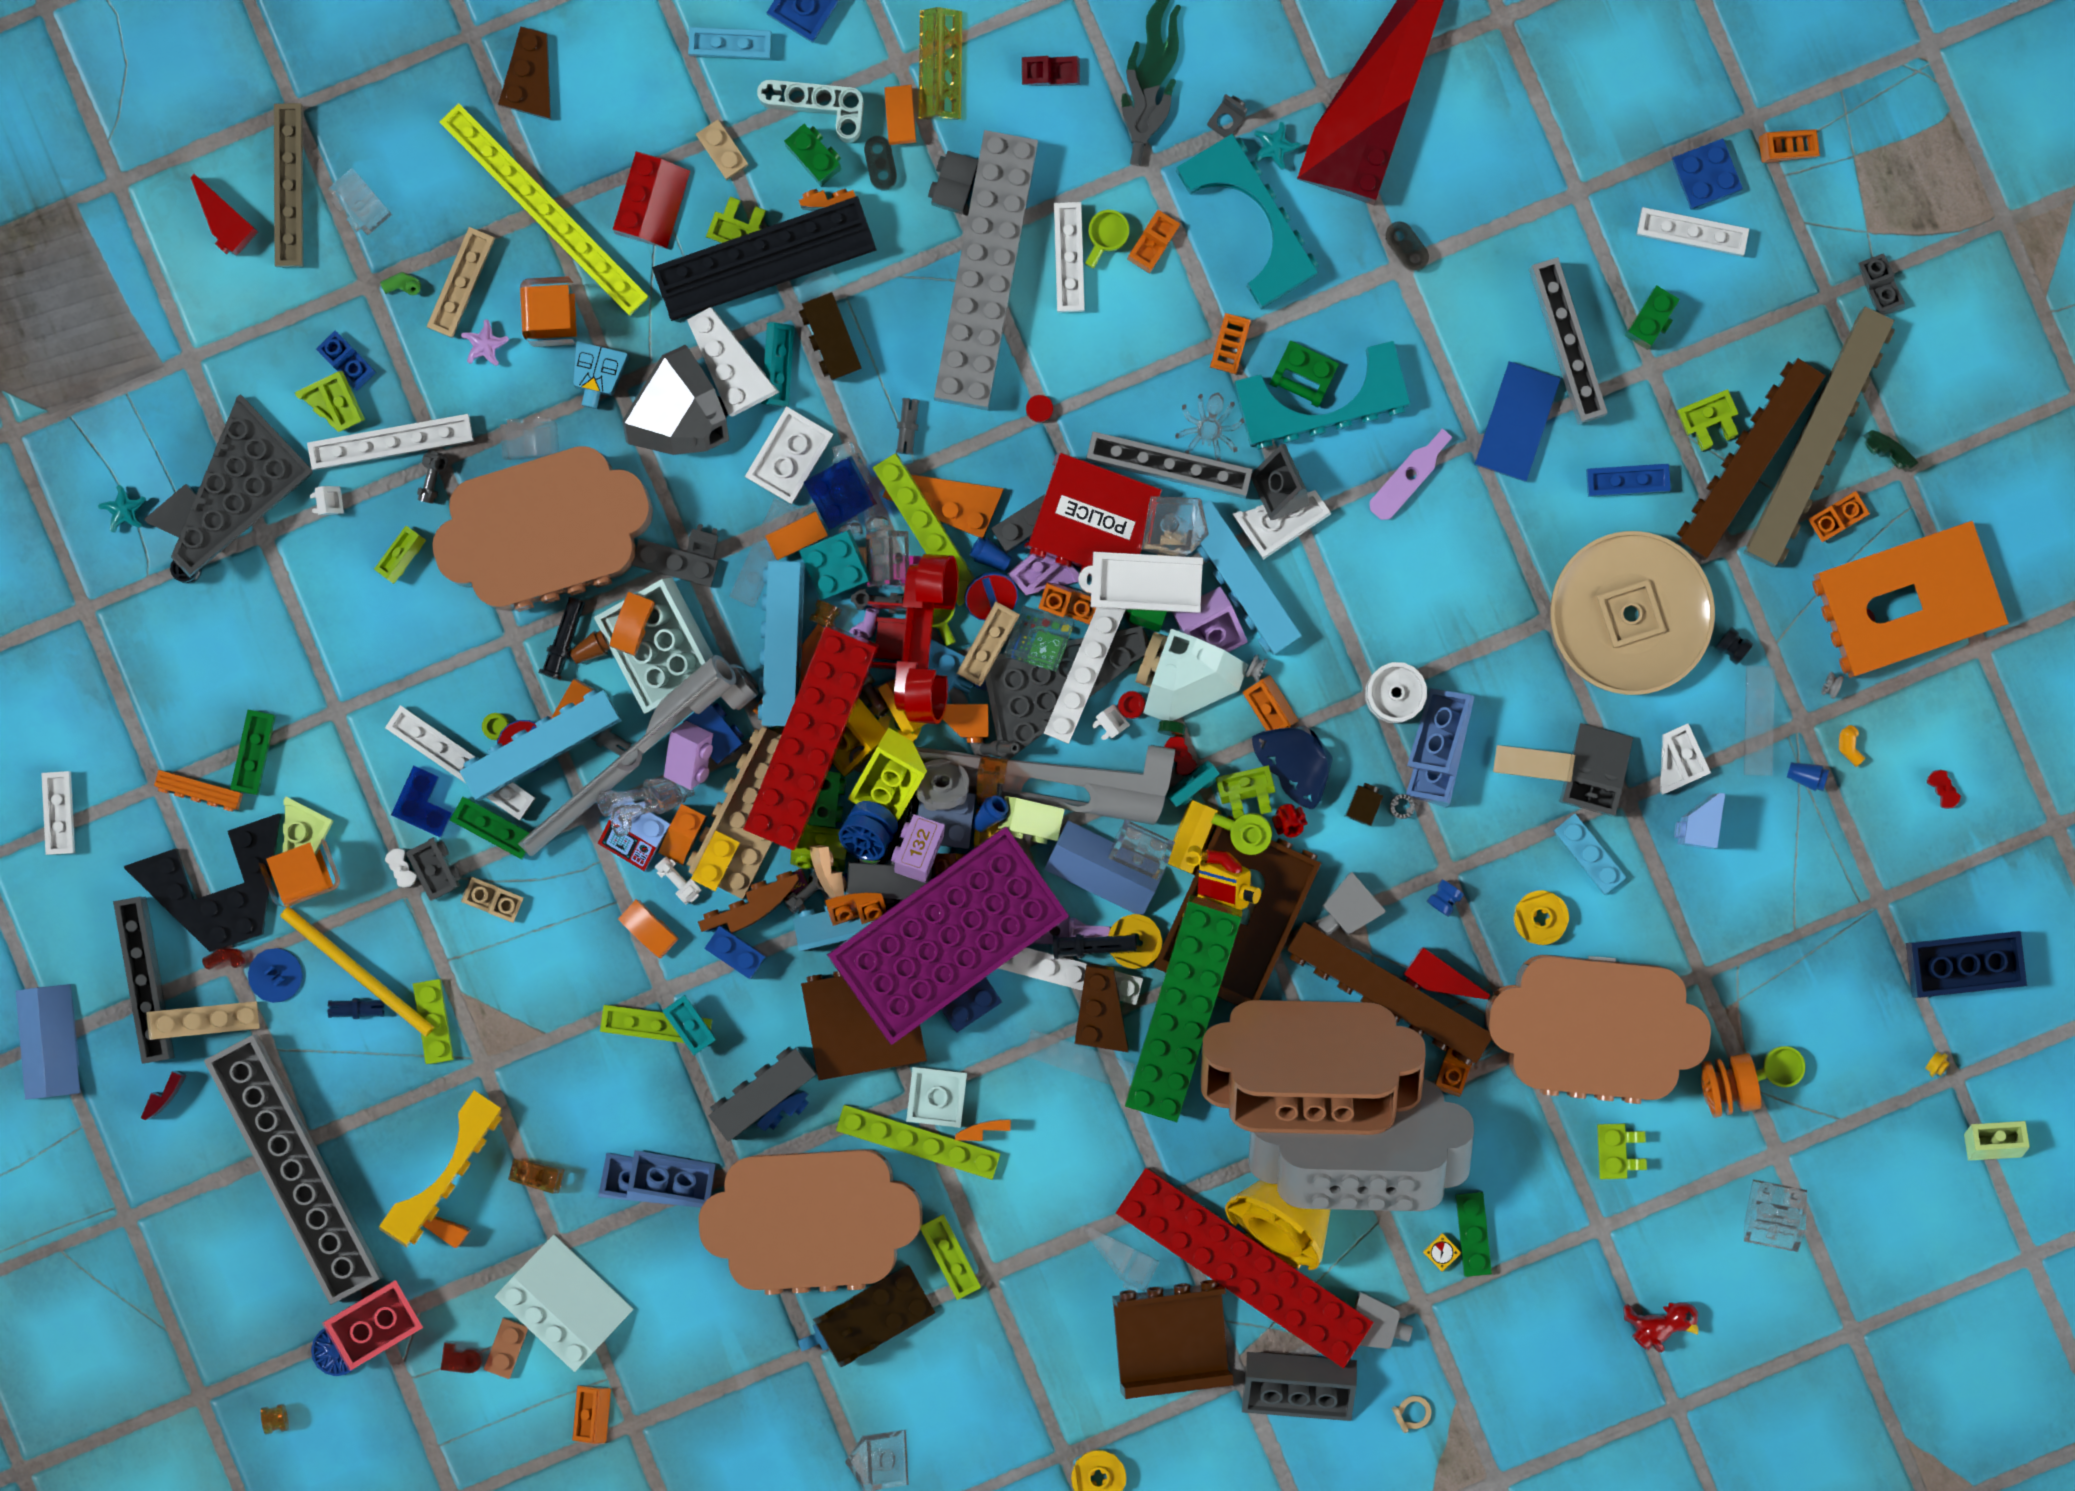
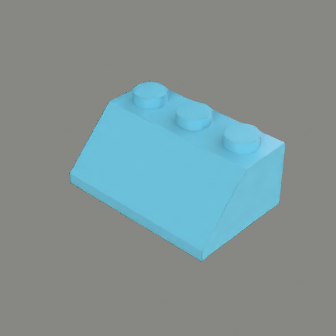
M824 906L825 912L815 914L814 909L798 912L799 918L793 919L799 951L846 941L871 922L862 924L858 917L833 926L827 906Z

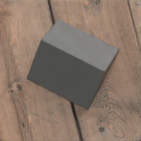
M1281 444L1251 474L1253 484L1270 520H1276L1310 505L1306 487L1286 445Z

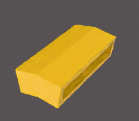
M1191 800L1188 803L1164 863L1195 875L1199 865L1189 866L1186 863V857L1195 858L1197 855L1189 854L1188 848L1196 845L1202 852H1205L1216 826L1211 823L1215 813L1220 815L1221 812Z

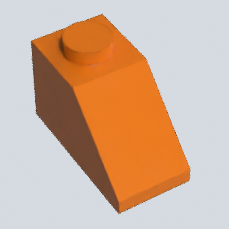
M946 704L942 720L961 738H967V743H983V738H989L988 704Z
M681 804L668 828L658 853L683 865L708 817Z

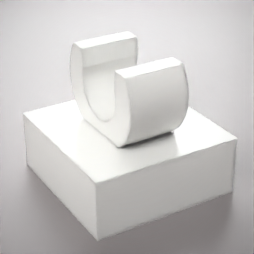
M340 486L317 487L315 492L310 495V498H316L317 508L312 509L313 513H318V515H338L344 513Z
M1114 704L1096 716L1097 721L1092 725L1093 728L1102 725L1106 730V733L1101 737L1102 740L1109 737L1114 738L1130 726Z

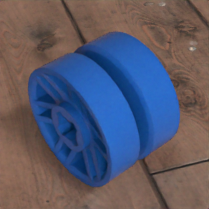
M861 801L854 805L840 829L839 840L842 846L853 856L862 860L875 861L884 855L898 830V823L895 816L884 806L871 801Z

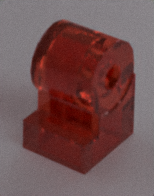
M444 1342L441 1370L474 1373L481 1367L483 1355L478 1349L471 1347L465 1350H457V1342Z

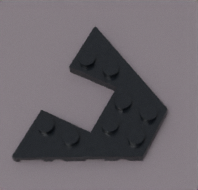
M281 813L227 831L244 880L242 884L194 900L178 849L176 848L125 865L124 869L209 952L263 935L269 890L259 863L265 865L270 881H272V873L266 859L275 856Z

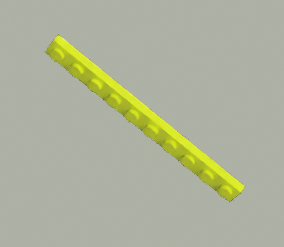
M459 103L439 121L629 316L649 298Z

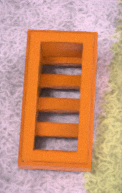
M1817 129L1766 132L1759 136L1762 163L1820 156ZM1803 137L1807 138L1808 151H1804ZM1793 138L1796 141L1797 152H1794ZM1781 140H1784L1786 152L1782 151Z
M1225 313L1210 368L1236 375L1251 320ZM1227 324L1243 327V331L1229 329ZM1226 334L1240 338V342L1237 343L1223 338ZM1221 346L1235 348L1237 352L1235 354L1221 350ZM1218 356L1234 359V363L1229 364L1218 361Z
M437 1216L431 1222L426 1220L423 1224L425 1228L454 1248L460 1247L471 1231L466 1226Z

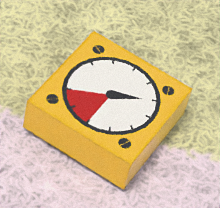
M1443 1233L1422 1251L1441 1272L1461 1254Z

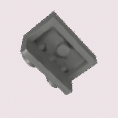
M432 837L427 842L406 852L430 901L460 887L458 880L462 879L455 864L450 866L446 858L449 855V851L443 840L438 841L436 837Z

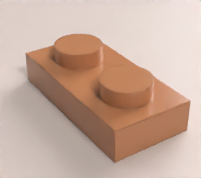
M504 1317L484 1370L510 1379L529 1329L521 1323Z

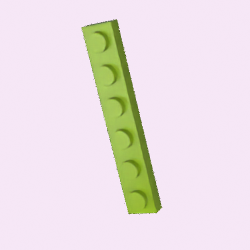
M896 452L872 468L925 553L953 555L955 557L959 575L956 602L961 606L965 603L964 595L967 586L975 577Z
M843 1105L836 1128L837 1132L993 1180L1001 1154L848 1105Z

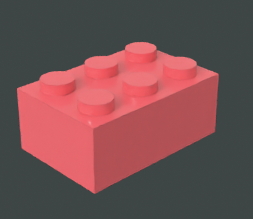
M396 1280L322 1322L323 1327L348 1370L358 1367L423 1328Z

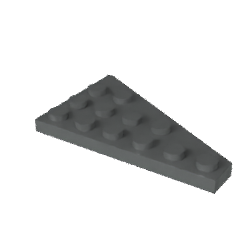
M241 394L236 397L232 411L171 555L175 563L189 577L194 575L313 474V470Z
M1142 626L1116 631L1089 698L1145 655L1146 645ZM1084 638L1064 641L1054 666L1029 660L1028 657L1032 648H1028L1027 651L1025 649L1018 650L1014 656L1012 655L1013 652L998 654L985 678L997 740L1017 743L1019 745V753L1044 733ZM1007 754L1001 757V759L1010 760L1016 754Z

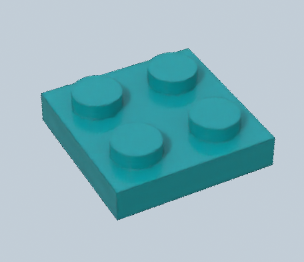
M850 529L799 550L820 600L872 579Z

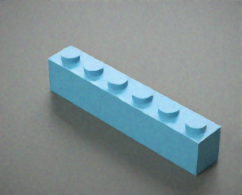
M1211 500L1185 516L1182 520L1185 524L1181 527L1189 540L1193 538L1200 546L1196 550L1200 557L1203 558V561L1205 563L1211 562L1215 568L1212 571L1213 576L1220 585L1225 583L1230 591L1227 596L1234 607L1240 606L1246 614L1242 617L1251 631L1256 629L1261 637L1257 641L1265 653L1271 651L1274 656L1298 640L1302 635Z
M768 561V567H764L763 582L767 583V594H763L762 610L766 611V622L761 624V637L765 638V649L760 651V665H764V676H760L759 692L763 693V704L758 706V719L762 720V726H785L801 686L805 563Z
M595 689L583 696V702L577 705L570 703L559 710L561 714L552 719L550 716L539 720L535 723L536 728L528 733L525 729L514 734L511 737L512 742L504 746L502 743L491 747L487 750L489 754L480 760L477 756L463 764L465 768L459 772L474 799L480 801L621 722L622 720L604 690L599 692Z

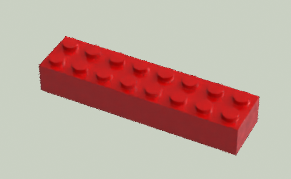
M828 624L825 626L743 830L793 851L799 846L880 645Z

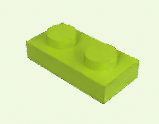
M405 526L374 570L394 584L404 573L405 568L414 556L419 553L426 540L411 528Z

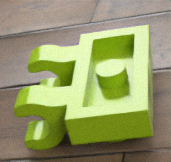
M729 197L724 213L721 214L715 211L706 237L723 243L761 230L760 225L766 210L755 206L749 224L734 219L741 201Z
M1728 389L1676 411L1686 435L1689 436L1695 433L1701 451L1707 450L1714 445L1706 429L1720 423L1726 441L1739 435L1732 420L1739 413Z
M1269 765L1216 777L1221 803H1230L1234 820L1244 814L1241 800L1257 797L1261 814L1272 812L1268 794L1275 793Z
M1625 1123L1597 1124L1599 1179H1627V1170H1647L1645 1158L1627 1159L1626 1143L1646 1142L1645 1131H1625Z

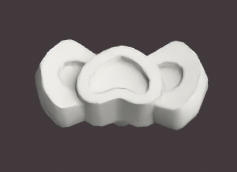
M395 848L386 854L385 861L394 872L397 885L402 888L411 887L417 881L418 876L416 872L410 870V864L405 861L406 850Z

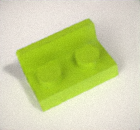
M807 825L799 846L794 851L791 850L790 864L802 869L814 868L809 846L824 845L828 846L833 854L834 863L831 870L843 872L845 870L847 850L839 840L840 829Z

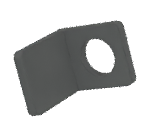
M1225 94L1222 103L1208 121L1207 126L1224 138L1233 134L1247 114L1248 109L1244 107L1246 104L1234 95L1230 97ZM1228 114L1232 117L1233 125L1229 129H1222L1218 126L1217 119L1220 115Z

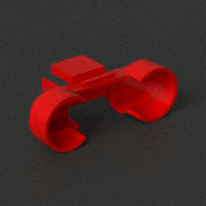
M923 554L919 564H910L906 574L903 603L867 601L868 605L876 609L906 610V619L877 617L876 644L880 646L875 659L899 661L897 663L873 662L871 668L896 670L895 706L898 711L906 713L909 722L939 724L946 710L948 696L947 676L936 675V670L928 669L934 608L954 610L957 601L959 575L957 561L953 555Z

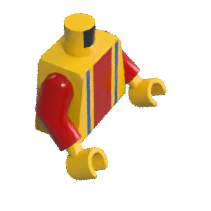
M1196 845L1188 848V853L1195 854L1197 857H1186V863L1189 866L1199 865L1197 897L1240 910L1248 907L1249 902L1258 903L1261 897V889L1250 885V870L1243 867L1230 852L1216 850L1202 852Z

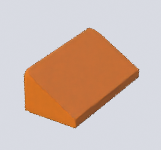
M1271 675L1242 692L1266 731L1287 728L1298 722L1297 716Z
M577 1386L573 1441L592 1444L606 1443L611 1395L610 1388Z

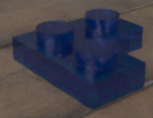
M413 765L391 815L442 838L453 813L428 802L439 780V776Z

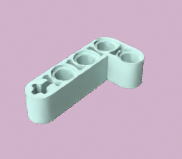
M765 80L758 86L757 95L759 101L766 108L837 115L836 131L840 140L845 143H853L861 135L864 102L860 91L855 88L778 80ZM769 89H773L774 94H776L771 97V100H767L766 95L763 94L768 93ZM782 89H785V102H782V98L779 96L783 95ZM794 91H801L805 96L801 102L794 103L790 100V95ZM826 93L832 99L829 104L822 106L817 103V97ZM849 96H854L858 98L859 102L856 107L848 108L844 105V100ZM846 123H852L856 126V130L851 135H845L841 132L842 126Z

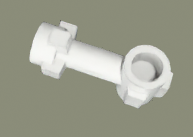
M666 856L655 866L658 871L657 874L661 878L666 875L679 889L675 894L685 905L689 902L692 903L700 896L699 893L702 889L691 879L687 882L674 869L675 861L673 859L670 860Z

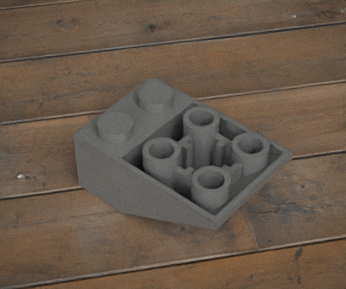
M1580 723L1572 754L1575 755L1571 782L1564 781L1559 802L1611 817L1615 816L1623 789L1633 737Z

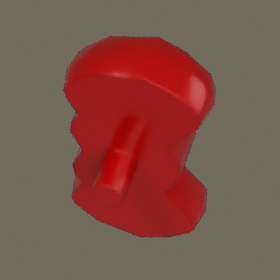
M1181 736L1170 737L1165 742L1164 747L1175 749L1174 762L1177 763L1176 774L1182 776L1190 775L1195 770L1197 762L1192 759V755L1188 752L1185 739Z
M1935 770L1928 776L1927 784L1935 787L1936 794L1941 797L1940 807L1945 809L1955 808L1960 802L1961 795L1952 786L1947 771Z

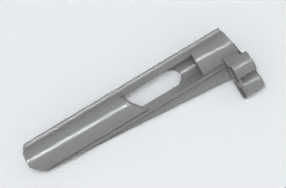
M719 655L712 656L661 700L650 719L646 734L518 844L529 856L535 855L638 767L642 760V754L693 711L696 714H700L720 696L733 710L735 708L741 710L758 695L756 690L758 684L744 668L736 664L729 665Z
M1155 745L1148 746L1144 772L1135 773L989 758L953 751L916 747L923 764L936 759H946L951 761L950 764L958 767V764L962 766L969 777L968 793L990 797L997 796V784L1000 781L1003 786L1001 796L1003 799L1005 796L1015 797L1065 810L1151 825L1157 822L1161 814L1165 795L1169 789L1175 749ZM1029 778L1084 787L1090 794V801L1085 803L1021 792ZM942 781L937 782V787L943 788L948 785L943 784Z

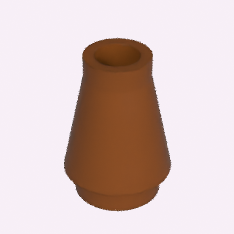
M600 630L598 632L593 631L575 648L571 649L570 654L574 662L580 664L587 660L608 655V651L611 649Z

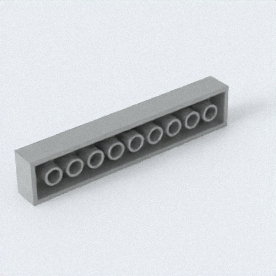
M984 130L934 394L935 401L988 411L1038 148V140Z
M251 1035L205 1059L204 1062L330 1305L383 1278V1274L259 1035Z

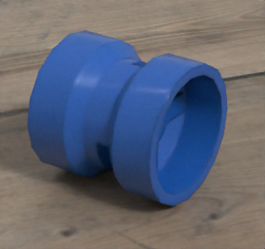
M1442 879L1437 885L1438 890L1436 894L1430 895L1426 902L1449 917L1453 912V905L1459 902L1464 894Z

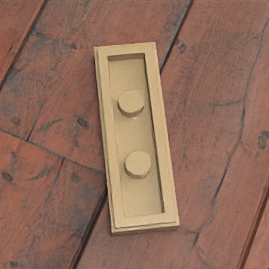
M995 602L957 674L981 687L1020 614Z
M1497 745L1493 772L1571 782L1575 755Z

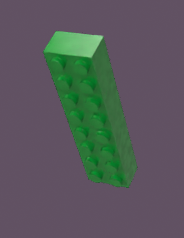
M1190 894L1126 1097L1125 1107L1178 1122L1202 1046L1203 1037L1207 1030L1241 922L1243 910Z

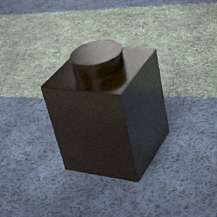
M1364 783L1363 787L1356 786L1344 817L1369 827L1372 826L1383 799V795L1378 794L1379 788Z

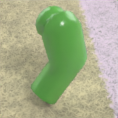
M400 272L380 282L385 294L400 289L414 296L421 289L420 281L404 272Z

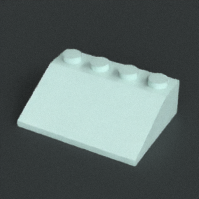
M672 577L661 579L636 593V595L652 600L655 603L645 625L646 633L636 655L633 656L610 647L644 714L656 709L664 697L713 656ZM624 601L594 617L608 646L610 645L613 630Z
M555 1234L495 1296L503 1306L574 1372L581 1367L634 1310Z

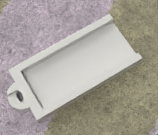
M1093 552V565L1085 567L1080 572L1078 578L1079 586L1083 591L1091 594L1090 607L1200 613L1203 558ZM1088 574H1091L1092 577L1090 585L1087 584Z

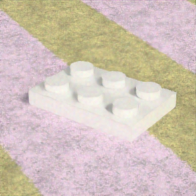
M786 406L746 473L745 478L793 505L834 434Z

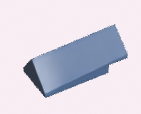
M1430 688L1407 764L1408 767L1413 768L1406 795L1445 808L1450 804L1474 696Z
M1067 821L1044 870L1132 913L1144 915L1166 868L1079 825Z
M71 984L16 990L25 1100L81 1093L78 1074L80 1063Z
M637 1150L634 1151V1157L606 1153L598 1197L701 1208L711 1196L716 1164Z

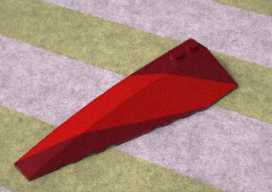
M1397 0L1314 127L1297 180L1371 205L1375 204L1444 0Z

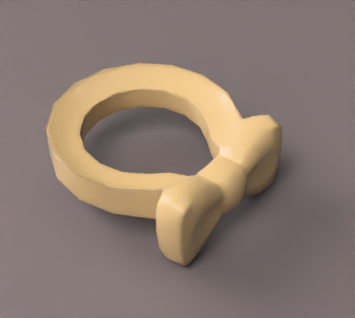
M1409 1396L1401 1402L1398 1408L1397 1406L1392 1407L1396 1421L1403 1433H1407L1408 1429L1422 1428L1431 1418L1430 1405L1420 1396ZM1414 1401L1420 1402L1426 1411L1423 1420L1418 1423L1405 1422L1402 1418V1413L1406 1406Z

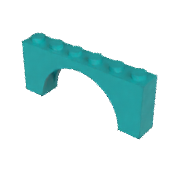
M1230 134L1176 167V173L1189 194L1209 187L1232 188L1251 197L1266 214L1272 231L1271 255L1263 270L1247 284V288L1259 308L1263 309L1314 278L1318 273L1316 268L1319 265L1311 253L1306 254L1302 245L1305 243L1297 230H1291L1287 223L1290 221V218L1283 207L1278 208L1273 199L1276 198V195L1269 184L1264 185L1259 178L1262 173L1256 162L1248 160L1245 155L1248 150L1240 137L1235 139L1234 135Z
M1394 341L1367 347V372L1361 390L1347 405L1328 414L1306 415L1285 407L1269 392L1262 374L1235 381L1234 386L1250 447L1257 446V450L1273 446L1272 441L1283 439L1284 443L1298 440L1300 439L1299 434L1309 432L1310 436L1325 433V428L1336 425L1337 430L1352 426L1351 421L1362 419L1363 423L1379 419L1378 414L1388 412L1389 416L1404 413V408L1408 407L1410 402Z

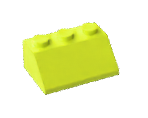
M888 727L848 800L855 804L861 801L878 803L887 808L898 822L927 772L913 741Z

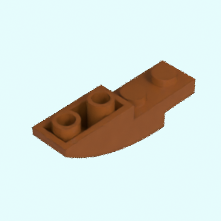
M792 871L777 875V881L768 885L766 880L750 885L752 890L746 892L749 903L745 904L744 900L728 905L730 910L720 913L716 909L703 914L704 920L698 921L701 932L728 924L730 932L735 933L758 922L786 900L787 895L800 882V874L793 875Z

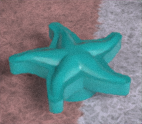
M1283 122L1279 123L1278 130L1272 135L1258 130L1254 133L1256 137L1261 139L1263 147L1255 157V161L1260 162L1261 159L1270 157L1281 170L1285 169V164L1283 163L1284 153L1294 151L1300 147V143H1291L1285 139V125Z
M118 485L116 487L118 491L116 500L98 505L99 509H106L112 514L110 531L116 532L117 527L125 521L128 524L141 528L142 523L138 522L136 511L145 503L146 498L142 496L138 500H131L128 498L124 488Z

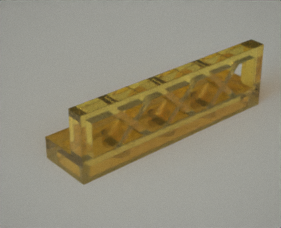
M941 7L920 10L919 119L928 120L938 117L953 120L961 119L962 11ZM945 16L953 17V29L951 31L945 25ZM947 43L952 47V56L950 58L945 53V45ZM947 70L952 75V83L950 85L945 80V72ZM947 96L952 102V112L944 111L945 98Z

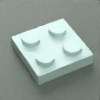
M912 1067L906 1122L961 1128L967 1073Z

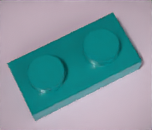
M1207 760L1190 775H1187L1170 788L1166 796L1176 807L1180 804L1185 805L1194 798V794L1201 788L1205 789L1211 786L1220 773Z
M686 995L662 1010L693 1056L717 1040Z

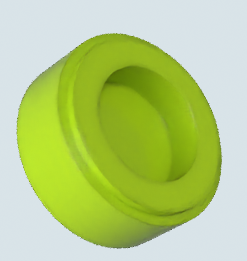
M491 713L484 718L482 731L487 738L497 740L501 731L510 724L509 720L500 713Z

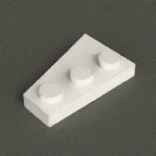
M1316 490L1307 492L1309 506L1276 520H1270L1264 505L1252 510L1232 514L1263 560L1331 515L1330 510Z

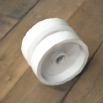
M1391 662L1381 666L1370 676L1365 687V701L1369 710L1377 719L1386 723H1402L1412 719L1422 710L1427 699V686L1423 676L1415 667L1401 662ZM1396 687L1401 689L1399 691L1401 696L1398 698L1393 697L1391 694L1392 689Z

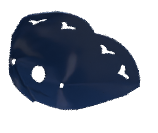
M1296 726L1262 731L1252 736V745L1257 758L1263 766L1269 765L1270 772L1279 776L1285 793L1297 804L1308 809H1314L1321 801L1333 761L1332 755L1315 732L1306 726ZM1259 739L1266 741L1264 748H1261L1262 743ZM1276 756V764H1273L1272 760L1268 759L1267 757ZM1289 781L1298 783L1296 790H1294V786ZM1311 794L1312 802H1310L1308 798H1303V796H1308Z

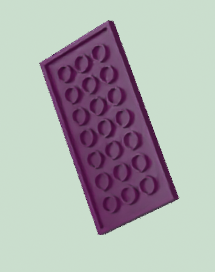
M1003 827L832 950L827 956L888 1043L892 1045L1068 918L1069 915L1008 828Z

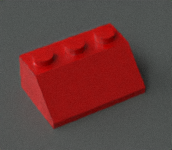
M636 151L613 226L614 233L668 249L690 171L664 159Z

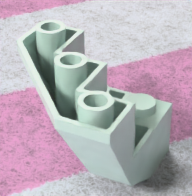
M1171 629L1150 687L1143 714L1159 720L1174 721L1238 692L1248 664L1219 647Z

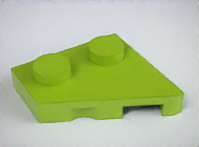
M343 370L294 392L297 398L307 402L314 408L313 411L316 414L327 419L329 425L338 432L344 431L365 420Z

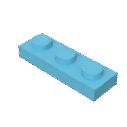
M689 27V56L770 60L771 31Z
M1575 813L1553 830L1604 895L1626 878Z

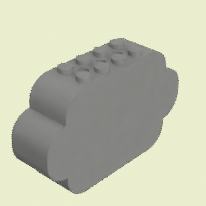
M1423 1079L1420 1102L1409 1110L1396 1112L1393 1126L1379 1134L1250 1132L1249 1168L1258 1179L1266 1183L1277 1184V1191L1280 1197L1287 1204L1297 1208L1426 1211L1436 1207L1442 1201L1444 1188L1458 1186L1468 1178L1474 1136L1473 1118L1464 1107L1455 1103L1444 1102V1095L1441 1089L1436 1084Z

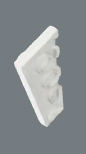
M710 307L687 319L725 408L731 417L779 393L713 308Z

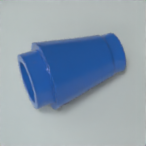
M978 537L969 556L974 558V562L1002 571L1006 570L1012 558L991 540Z
M1791 762L1787 778L1815 792L1817 789L1823 791L1829 770L1824 769L1823 765Z
M1000 796L986 798L972 821L973 827L979 832H984L1004 820L1009 810L1007 802Z

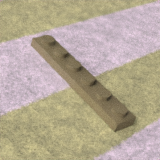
M301 103L274 104L275 267H304L303 105Z

